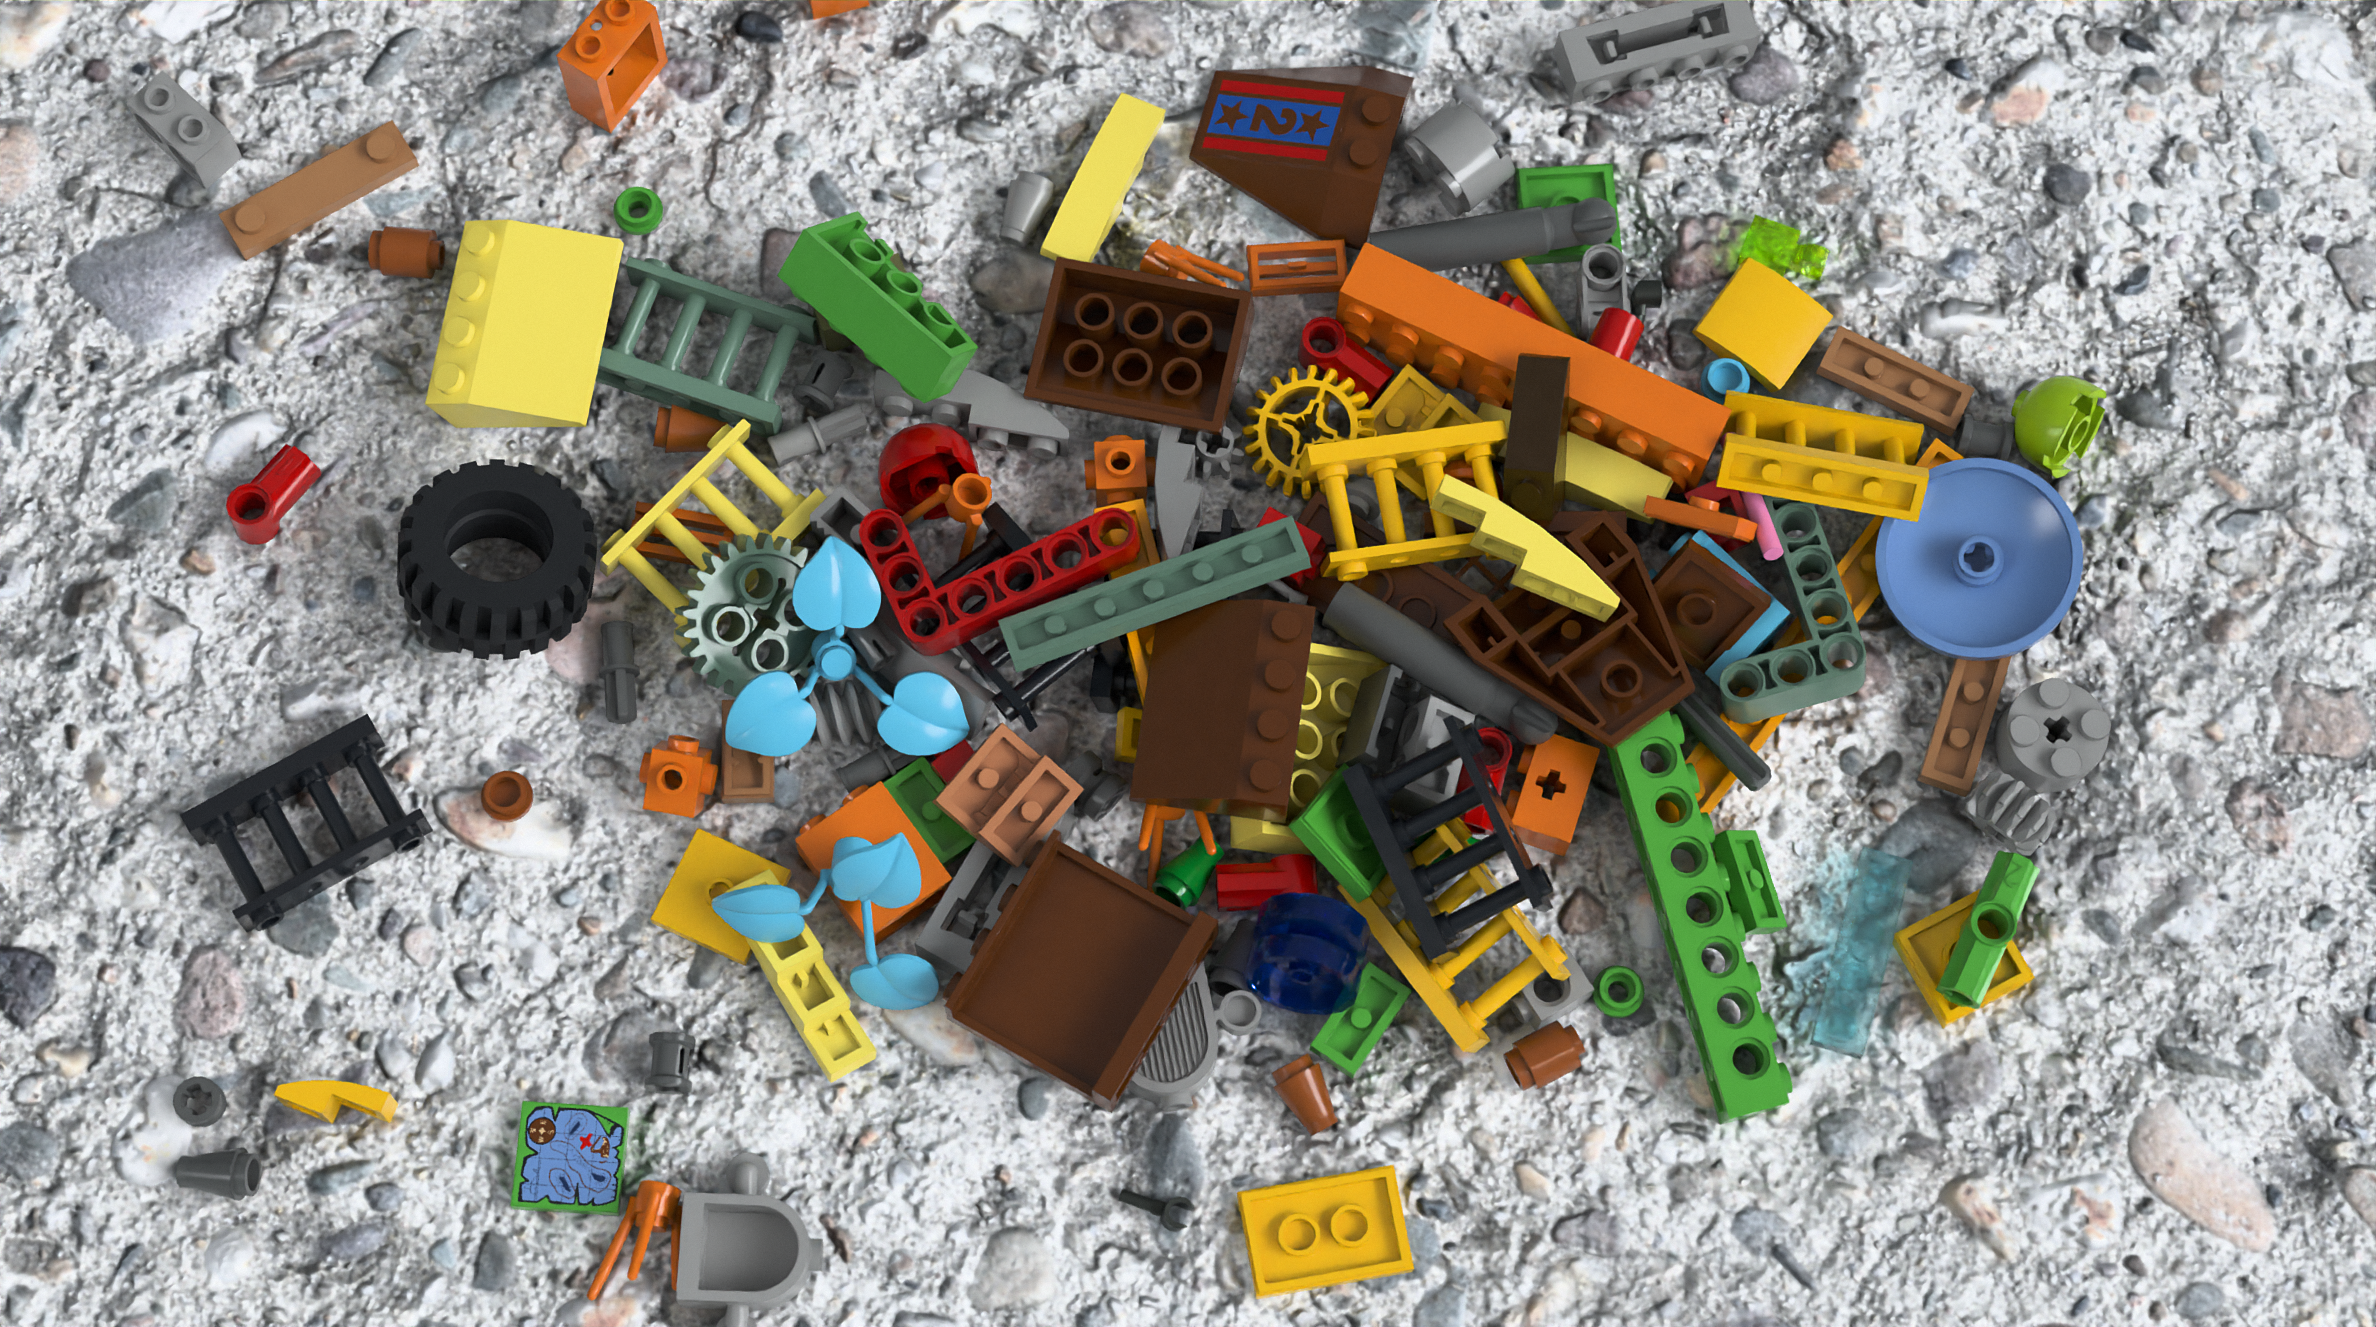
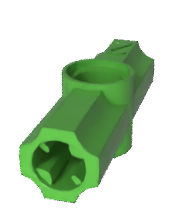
M1999 850L1996 853L1971 912L1961 925L1959 939L1936 988V991L1940 992L1946 1000L1961 1007H1970L1976 1010L1981 1006L2006 946L2016 933L2017 921L2040 871L2030 859L2015 852L2008 853ZM1986 920L1994 924L1998 930L1999 938L1990 939L1982 935L1978 929L1977 921Z

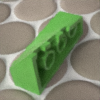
M856 211L803 229L777 275L791 288L793 295L800 301L810 304L827 319L829 326L834 331L847 336L864 351L865 357L871 363L884 368L900 382L902 389L909 396L919 399L925 404L950 393L978 346L940 303L927 302L921 296L923 284L912 272L904 273L897 269L890 261L894 251L883 239H876L874 242L866 234L864 229L868 222Z

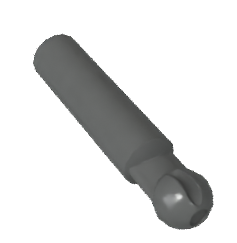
M1587 198L1579 203L1542 208L1540 205L1370 233V240L1372 245L1426 270L1437 272L1548 254L1549 250L1606 243L1614 235L1617 228L1615 209L1609 202L1601 198Z
M1349 581L1342 585L1331 601L1323 617L1322 625L1385 663L1393 664L1402 669L1404 674L1472 714H1481L1511 732L1522 743L1540 745L1550 740L1559 725V716L1476 665L1460 646Z

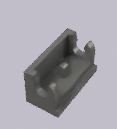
M1393 664L1361 680L1336 762V768H1339L1344 763L1349 768L1361 763L1372 768L1374 772L1380 770L1384 774L1398 766L1397 762H1390L1406 705L1419 696L1421 689L1419 682L1411 683L1408 687L1396 685L1401 679L1403 670Z

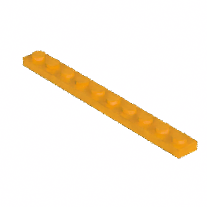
M1936 438L1915 466L1930 470L1938 465L1965 458ZM1876 515L1836 566L1856 623L1861 620L1881 594L1876 577L1875 554L1879 530L1885 516ZM1798 616L1771 651L1806 641ZM1822 616L1816 621L1820 624L1829 625L1837 622L1838 619L1832 616ZM1791 673L1783 676L1781 679L1785 682L1797 683L1803 680L1804 677L1800 674ZM1742 687L1736 696L1748 697L1755 691L1751 688ZM1724 712L1720 715V718L1757 754L1788 713L1746 724L1731 721L1725 716ZM1700 741L1685 760V764L1692 763L1698 776L1700 791L1695 793L1700 812H1707L1710 815L1738 778ZM1667 800L1656 802V813L1660 819L1667 823L1679 821V811L1672 802Z

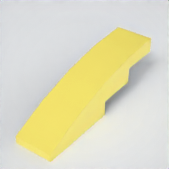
M1121 92L1086 154L1041 246L1040 255L1055 261L1057 257L1092 262L1122 211L1124 197L1142 169L1145 153L1163 125L1165 109Z
M1482 402L1476 415L1484 422L1505 420L1508 434L1511 411ZM1567 431L1565 499L1598 509H1605L1606 511H1626V517L1653 525L1655 519L1643 513L1647 495L1665 499L1673 484L1671 477L1624 454ZM1507 441L1492 461L1505 464Z
M1445 474L1435 491L1429 508L1475 526L1476 530L1470 546L1517 565L1510 582L1511 584L1600 621L1606 622L1617 609L1620 598L1583 560L1541 526L1500 500Z
M768 869L724 893L751 886L780 885L771 869ZM806 922L804 930L800 935L783 942H760L745 936L773 990L830 1083L876 1059V1048L850 1011V999L823 960V948Z

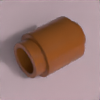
M386 226L383 231L373 230L371 233L368 247L369 266L372 270H381L384 276L432 279L435 271L442 270L444 267L445 243L443 240H438L435 230Z
M1555 1020L1512 1043L1513 1049L1504 1053L1503 1057L1512 1077L1522 1091L1532 1086L1538 1090L1580 1068L1581 1061L1579 1056L1585 1053V1048L1572 1025L1563 1028L1559 1021Z

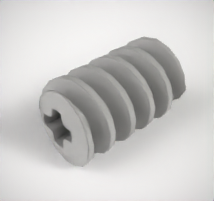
M846 680L842 696L837 695L831 683H825L822 699H817L812 690L810 695L804 698V700L809 702L814 708L816 727L811 739L801 749L803 752L810 751L813 736H817L824 750L830 749L834 733L838 734L844 746H850L854 730H858L865 744L871 743L874 727H877V720L884 710L883 702L865 685L863 693H858L852 680Z

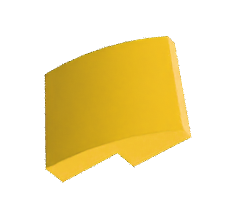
M1748 257L1743 260L1691 332L1719 358H1731L1740 362L1748 373L1769 392L1773 393L1781 390L1833 318V315L1792 282L1762 263Z
M1407 363L1370 408L1375 411L1376 420L1363 427L1374 428L1377 430L1378 436L1481 423L1484 421L1449 392L1447 395L1444 394ZM1416 466L1398 468V471L1394 473L1395 483L1424 502L1428 495L1423 471H1418Z

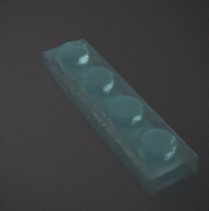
M1864 846L1859 851L1810 1045L1857 1059L1863 1057L1913 861Z

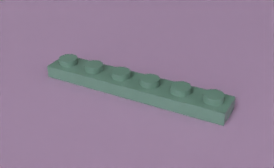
M1291 515L998 620L1017 673L1311 567L1306 547Z

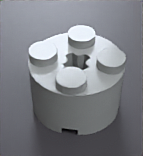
M1455 99L1448 101L1412 131L1404 142L1405 149L1412 157L1406 162L1408 168L1422 184H1426L1431 180L1442 191L1438 197L1443 206L1454 217H1459L1463 212H1470L1515 174V168L1508 153L1501 159L1496 153L1494 145L1499 139L1475 111L1463 102L1456 107Z
M2049 678L2043 682L2036 683L2020 693L2003 712L1995 725L1993 741L1995 740L1996 759L1999 767L2004 774H2009L2017 781H2023L2028 788L2035 790L2037 793L2060 792L2070 789L2079 783L2102 759L2108 745L2109 732L2111 730L2110 718L2090 693L2075 684L2065 682L2060 678ZM2048 732L2055 737L2054 743L2046 738Z

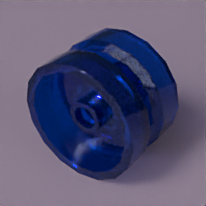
M1294 892L1271 896L1260 905L1253 933L1255 942L1251 945L1243 978L1248 988L1254 994L1281 1009L1313 1015L1343 1012L1355 1004L1363 972L1360 965L1363 964L1367 953L1371 929L1367 920L1354 908L1333 898L1313 893Z

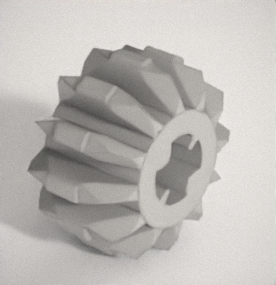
M1990 772L1984 780H1980L1971 792L1972 794L1965 807L1966 814L1972 820L1973 825L1982 830L1986 837L1994 840L1998 846L2007 848L2011 853L2015 852L2026 856H2031L2037 848L2043 845L2050 836L2051 829L2057 820L2048 802L2040 798L2035 790H2031L2023 781H2017L2009 774Z

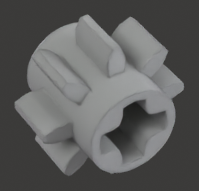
M1226 420L1221 436L1199 431L1197 436L1185 434L1184 443L1195 445V466L1197 465L1198 469L1202 472V479L1205 482L1209 479L1210 475H1222L1225 480L1230 479L1231 463L1240 465L1244 462L1245 452L1235 448L1242 443L1243 432L1235 431L1232 433L1226 426ZM1213 445L1222 447L1217 449L1216 454L1207 452L1211 450Z

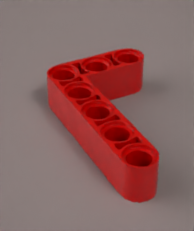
M1111 507L1101 510L936 589L907 527L897 513L883 508L873 510L863 518L859 527L860 541L904 634L913 648L926 656H936L999 627L998 620L1051 602L1130 564L1138 556L1141 547L1134 519L1128 512L1120 508ZM890 529L898 532L896 539L890 545L885 547L874 545L877 535L882 531ZM1123 529L1128 532L1126 540L1120 545L1107 546L1102 543L1106 533L1111 530ZM1076 551L1081 554L1078 564L1072 568L1064 569L1056 566L1057 559L1064 552ZM911 573L919 576L917 584L912 589L904 592L895 589L896 582L903 575ZM1027 573L1034 576L1033 583L1026 590L1013 591L1009 588L1010 582L1018 574ZM978 595L987 598L985 607L978 613L969 614L962 611L963 605L970 597ZM937 618L940 620L938 629L932 635L919 636L916 634L917 626L924 619Z

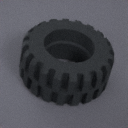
M490 459L489 465L478 466L476 461L459 465V472L452 474L450 469L443 471L433 477V488L426 484L415 493L412 505L405 508L401 518L400 532L398 533L397 585L399 595L404 598L405 610L412 620L416 622L421 620L420 630L430 639L443 638L444 647L459 654L462 649L473 651V658L489 660V654H503V660L520 658V652L529 649L531 654H536L548 649L550 638L555 642L561 641L571 632L572 623L575 624L581 621L587 611L588 599L592 596L597 556V536L593 534L594 522L589 511L585 508L581 509L582 500L573 489L569 487L565 490L561 489V480L549 472H545L543 476L535 473V466L519 462L518 467L505 465V459ZM483 538H504L528 547L541 559L543 564L536 571L523 578L505 582H494L479 579L466 573L453 562L450 556L469 542Z

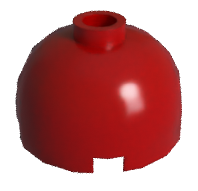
M920 423L906 427L894 434L884 446L878 465L879 491L885 506L902 517L907 511H910L936 493L941 484L952 486L959 476L966 473L980 475L978 464L969 442L953 428L938 423ZM940 503L923 515L924 520H935L949 516L945 503Z

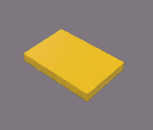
M1394 1165L1237 1192L1256 1300L1410 1273L1414 1270Z

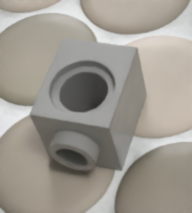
M1566 945L1562 948L1566 952L1568 959L1563 964L1572 975L1566 980L1561 981L1553 979L1545 970L1508 1000L1512 1011L1519 1021L1523 1024L1529 1021L1535 1031L1558 1020L1589 1001L1594 991V987ZM1540 981L1550 982L1557 987L1560 998L1554 1002L1542 1001L1534 993L1533 985Z

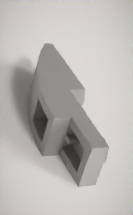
M965 368L950 393L924 404L919 399L909 396L902 389L900 382L887 371L876 370L873 385L875 407L882 408L888 414L899 417H907L912 413L928 415L933 420L947 425H957L961 421L968 422L969 440L977 442L978 446L990 451H1004L1006 448L1025 450L1030 456L1039 459L1049 460L1054 459L1056 456L1068 458L1069 429L1037 402L1024 399L1023 393L1003 382Z

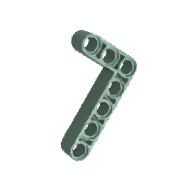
M1762 495L1784 551L1783 555L1778 558V562L1806 641L1741 659L1725 667L1719 678L1721 707L1725 716L1733 722L1740 724L1752 723L1851 695L1864 685L1866 679L1865 645L1817 511L1812 503ZM1793 530H1800L1807 533L1805 536H1802L1800 538H1793L1786 535L1788 532ZM1807 573H1817L1823 576L1816 581H1807L1801 578V576ZM1822 616H1832L1838 619L1837 622L1829 625L1820 624L1816 620ZM1841 659L1854 663L1853 666L1846 669L1835 668L1831 664ZM1791 673L1800 674L1804 677L1803 680L1797 683L1785 682L1781 678ZM1741 687L1751 688L1755 691L1748 697H1738L1732 694L1734 690Z

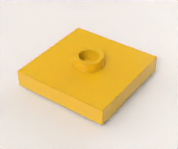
M697 828L651 917V922L746 966L753 952L745 936L733 929L713 910L712 899L768 869H771L780 885L786 887L792 876L791 870Z

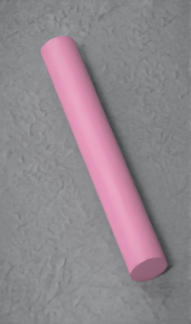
M1724 434L1719 440L1722 449L1724 446L1726 434ZM1740 491L1749 520L1758 524L1755 535L1766 560L1778 559L1783 555L1784 551L1762 495Z

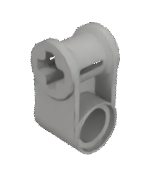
M1602 243L1587 249L1577 272L1576 335L1581 341L1586 342L1588 337L1591 336L1605 308H1620L1631 313L1630 301L1627 297L1626 261L1622 252L1611 244ZM1595 266L1604 267L1609 270L1612 277L1605 280L1598 279L1592 275L1589 269Z

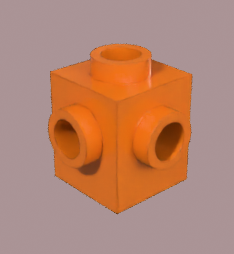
M1113 435L1101 442H1094V459L1084 460L1086 490H1095L1096 508L1142 498L1147 508V487H1154L1156 462L1155 456L1145 457L1144 439L1133 440L1132 437L1127 435Z
M669 735L668 741L661 740L652 748L651 753L645 752L639 773V782L646 783L643 809L694 818L703 810L705 795L712 796L715 789L718 766L710 764L713 749L699 747L700 740L693 737Z

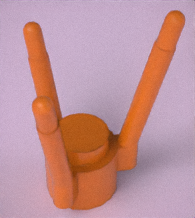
M1158 239L1150 245L1142 258L1139 268L1140 272L1183 280L1190 276L1202 283L1227 287L1225 282L1203 270L1237 282H1242L1245 279L1244 274L1192 254L1179 245L1173 247L1162 239Z
M974 473L962 474L955 480L952 486L941 484L936 493L908 511L901 519L905 526H907L938 504L945 503L949 515L955 521L965 523L967 527L957 561L959 562L972 552L977 531L983 522L982 514L992 498L991 479Z
M1146 804L1138 848L1141 851L1147 850L1151 837L1146 889L1154 893L1152 884L1157 880L1155 874L1160 869L1165 820H1178L1185 816L1187 809ZM1193 810L1206 852L1209 855H1214L1217 849L1206 812Z
M640 1181L637 1196L629 1197L626 1213L587 1292L589 1300L597 1298L634 1222L635 1226L640 1229L631 1256L627 1278L634 1281L638 1277L651 1232L665 1233L669 1224L671 1225V1286L676 1291L682 1206L678 1205L681 1196L679 1188L658 1181Z

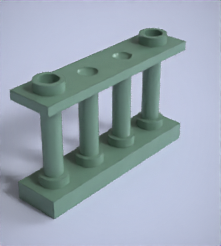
M629 256L625 266L630 284L638 287L615 343L608 345L607 348L602 347L595 381L668 406H672V404L718 419V421L728 422L731 427H735L744 418L751 425L750 433L764 438L779 434L784 423L780 406L776 405L773 397L796 341L816 346L819 339L816 318L812 317L807 310L793 304H785L781 307L672 271L669 265L660 260L646 258L642 261ZM657 294L684 302V305L661 360H655L653 364L636 358L633 350ZM705 309L729 317L731 320L708 375L698 379L683 374L679 367L701 314ZM753 325L777 333V337L755 390L749 391L746 395L729 389L726 382L749 326Z

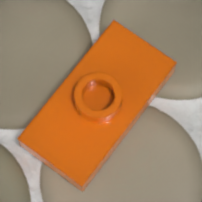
M1647 495L1643 510L1646 516L1662 522L1695 530L1701 529L1704 532L1749 543L1750 540L1754 541L1758 526L1757 523L1744 518L1718 512L1720 503L1695 496H1690L1687 505Z

